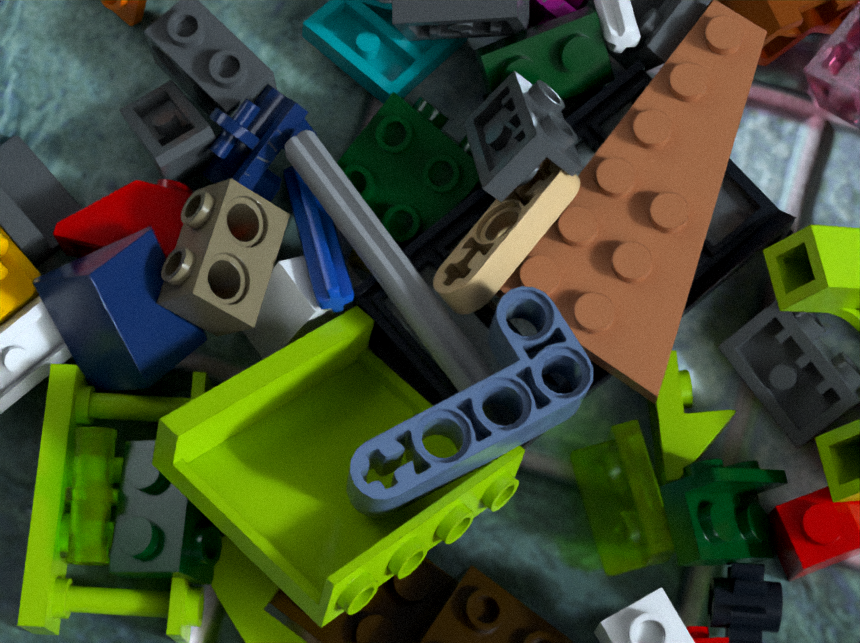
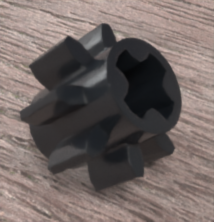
M732 562L731 567L728 566L727 578L711 577L707 602L708 626L724 628L725 637H729V643H762V632L778 633L780 629L783 607L782 585L780 582L764 581V564Z

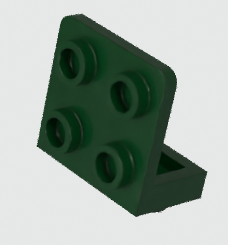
M393 92L342 155L337 164L402 250L474 191L479 189L481 182L467 135H465L461 142H458L446 132L443 127L449 121V118L422 96L413 104Z

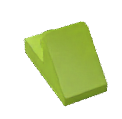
M676 350L671 351L656 405L647 399L659 494H661L660 486L684 478L682 469L699 461L725 430L736 413V410L731 409L684 413V409L692 408V383L689 371L678 369Z

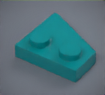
M329 0L304 21L302 26V37L383 104L393 92L405 98L468 40V38L409 41L392 24V3H382L377 0Z

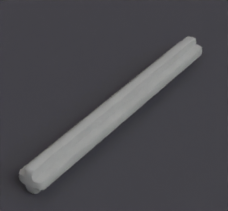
M303 130L290 138L284 145L286 158L456 389L461 392L493 375L491 369L316 134L311 130ZM490 404L482 408L485 416L497 425L507 426L516 422L513 413L501 404Z

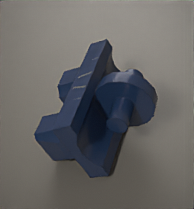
M267 84L254 103L245 98L232 118L216 107L209 118L220 125L223 130L209 148L216 155L202 175L214 184L232 178L271 202L280 189L282 179L267 168L281 149L285 151L284 145L293 136H296L303 130H311L317 136V133L305 120L308 111L269 84Z

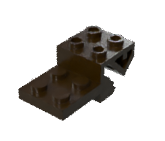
M426 557L405 578L399 579L394 575L380 585L373 598L360 611L353 615H348L344 611L322 628L280 588L277 589L263 609L307 643H575L473 565H470L453 578Z

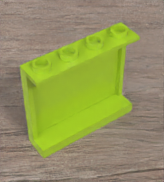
M358 306L353 307L160 418L152 465L320 628L344 611L348 615H353L360 611L373 598L380 585L394 575L402 579L411 574L420 565L431 548L441 541H444L446 544L455 542L469 528L474 517L485 509L489 508L494 512L503 507L519 486V480L515 476L525 453V449L518 446L496 460L490 461L393 515L373 518L358 512L350 503L346 492L350 462L356 449L366 441L433 406L367 349L375 321ZM443 435L428 436L422 441L424 448L438 458H448L457 453L455 444ZM405 452L400 467L407 463ZM374 469L368 471L366 482L369 484L379 480L385 489L390 488L394 472L380 477Z

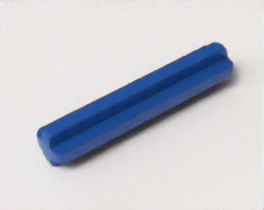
M290 166L284 169L283 177L316 303L321 309H331L333 313L341 312L344 310V305L353 301L354 290L335 223L295 168Z

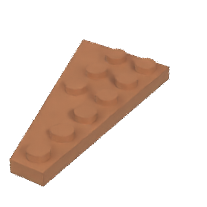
M713 0L578 175L580 188L574 199L495 294V296L501 299L511 289L521 286L534 287L545 292L560 311L589 359L655 405L767 34L766 30L717 0Z

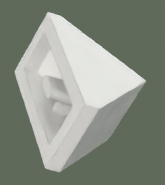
M304 255L279 261L273 268L255 328L242 332L263 360L352 309L353 301L344 305V310L333 313L331 309L319 308L315 300ZM345 260L354 289L362 281Z

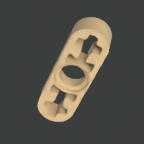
M546 158L540 164L536 175L527 184L520 187L517 186L502 202L496 199L439 267L434 276L433 287L455 313L463 315L475 312L493 298L574 199L580 188V179L577 174L574 176L569 175Z

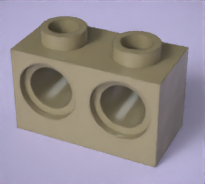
M232 178L196 190L188 198L182 209L181 221L184 223L175 249L169 254L162 267L161 277L164 282L157 304L217 337L255 328L290 214Z

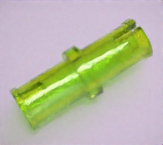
M78 427L74 429L73 435L75 437L72 487H66L64 494V503L71 504L67 556H65V563L105 566L109 565L110 561L108 552L111 506L117 505L119 490L112 488L117 430L104 427Z

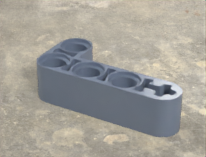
M521 286L511 289L502 296L488 332L489 346L502 370L375 436L356 449L350 462L346 492L350 503L358 512L373 518L393 515L568 420L577 412L593 382V367L588 355L560 311L545 292L534 287ZM513 318L525 319L536 328L537 334L521 336L514 333L509 328L507 320ZM548 373L559 374L570 382L573 392L566 394L556 393L544 384L541 376ZM490 404H501L513 413L516 422L507 426L497 425L485 416L482 408ZM443 435L455 444L457 453L448 458H438L424 448L422 441L428 436ZM405 452L407 463L400 467ZM374 469L380 477L394 472L390 488L385 489L379 480L367 484L368 471Z

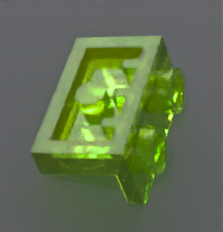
M635 419L611 426L605 442L573 450L570 454V463L604 574L608 577H613L669 561L675 553L661 492L638 420Z

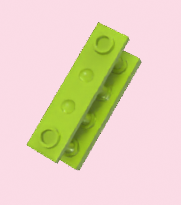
M51 364L17 626L32 634L59 635L61 619H68L71 612L168 618L166 635L176 643H190L191 626L200 627L203 620L205 603L203 586H195V583L183 578H172L171 591L74 586L72 579L66 578L69 552L76 553L79 546L111 548L115 522L81 520L80 514L74 513L77 488H84L87 482L120 483L123 457L89 456L88 450L82 449L84 424L91 425L94 418L159 422L160 418L214 388L207 372L193 371L191 398L96 393L94 386H88L85 375L77 365Z

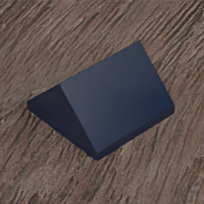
M152 226L33 279V285L77 366L85 375L88 386H94L96 392L150 388L207 341V334L204 329L157 304L164 282L161 277L162 267L167 256Z

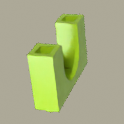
M810 224L763 250L779 311L830 313L846 320L860 333V228ZM860 419L815 437L833 503L860 501Z

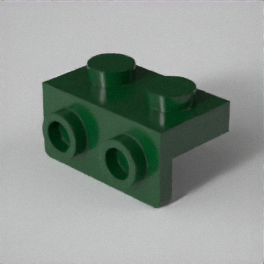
M589 6L474 50L487 91L482 96L483 101L513 71H516L533 85L537 80L543 81L566 102L586 99L597 92L598 86L615 80L598 14Z
M156 440L126 441L108 573L121 578H183L197 585L212 584L214 567L220 558L222 549L219 529L152 465Z

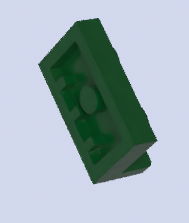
M708 459L685 466L682 469L684 478L659 487L678 566L732 565V562L756 564L774 558L769 539L771 536V524L767 513L760 505L758 494L788 484L785 470L760 469L759 462L755 460L724 467L722 459Z

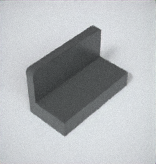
M13 136L0 146V227L34 267L37 268L61 249L53 236L56 223L81 210L82 207L19 136Z

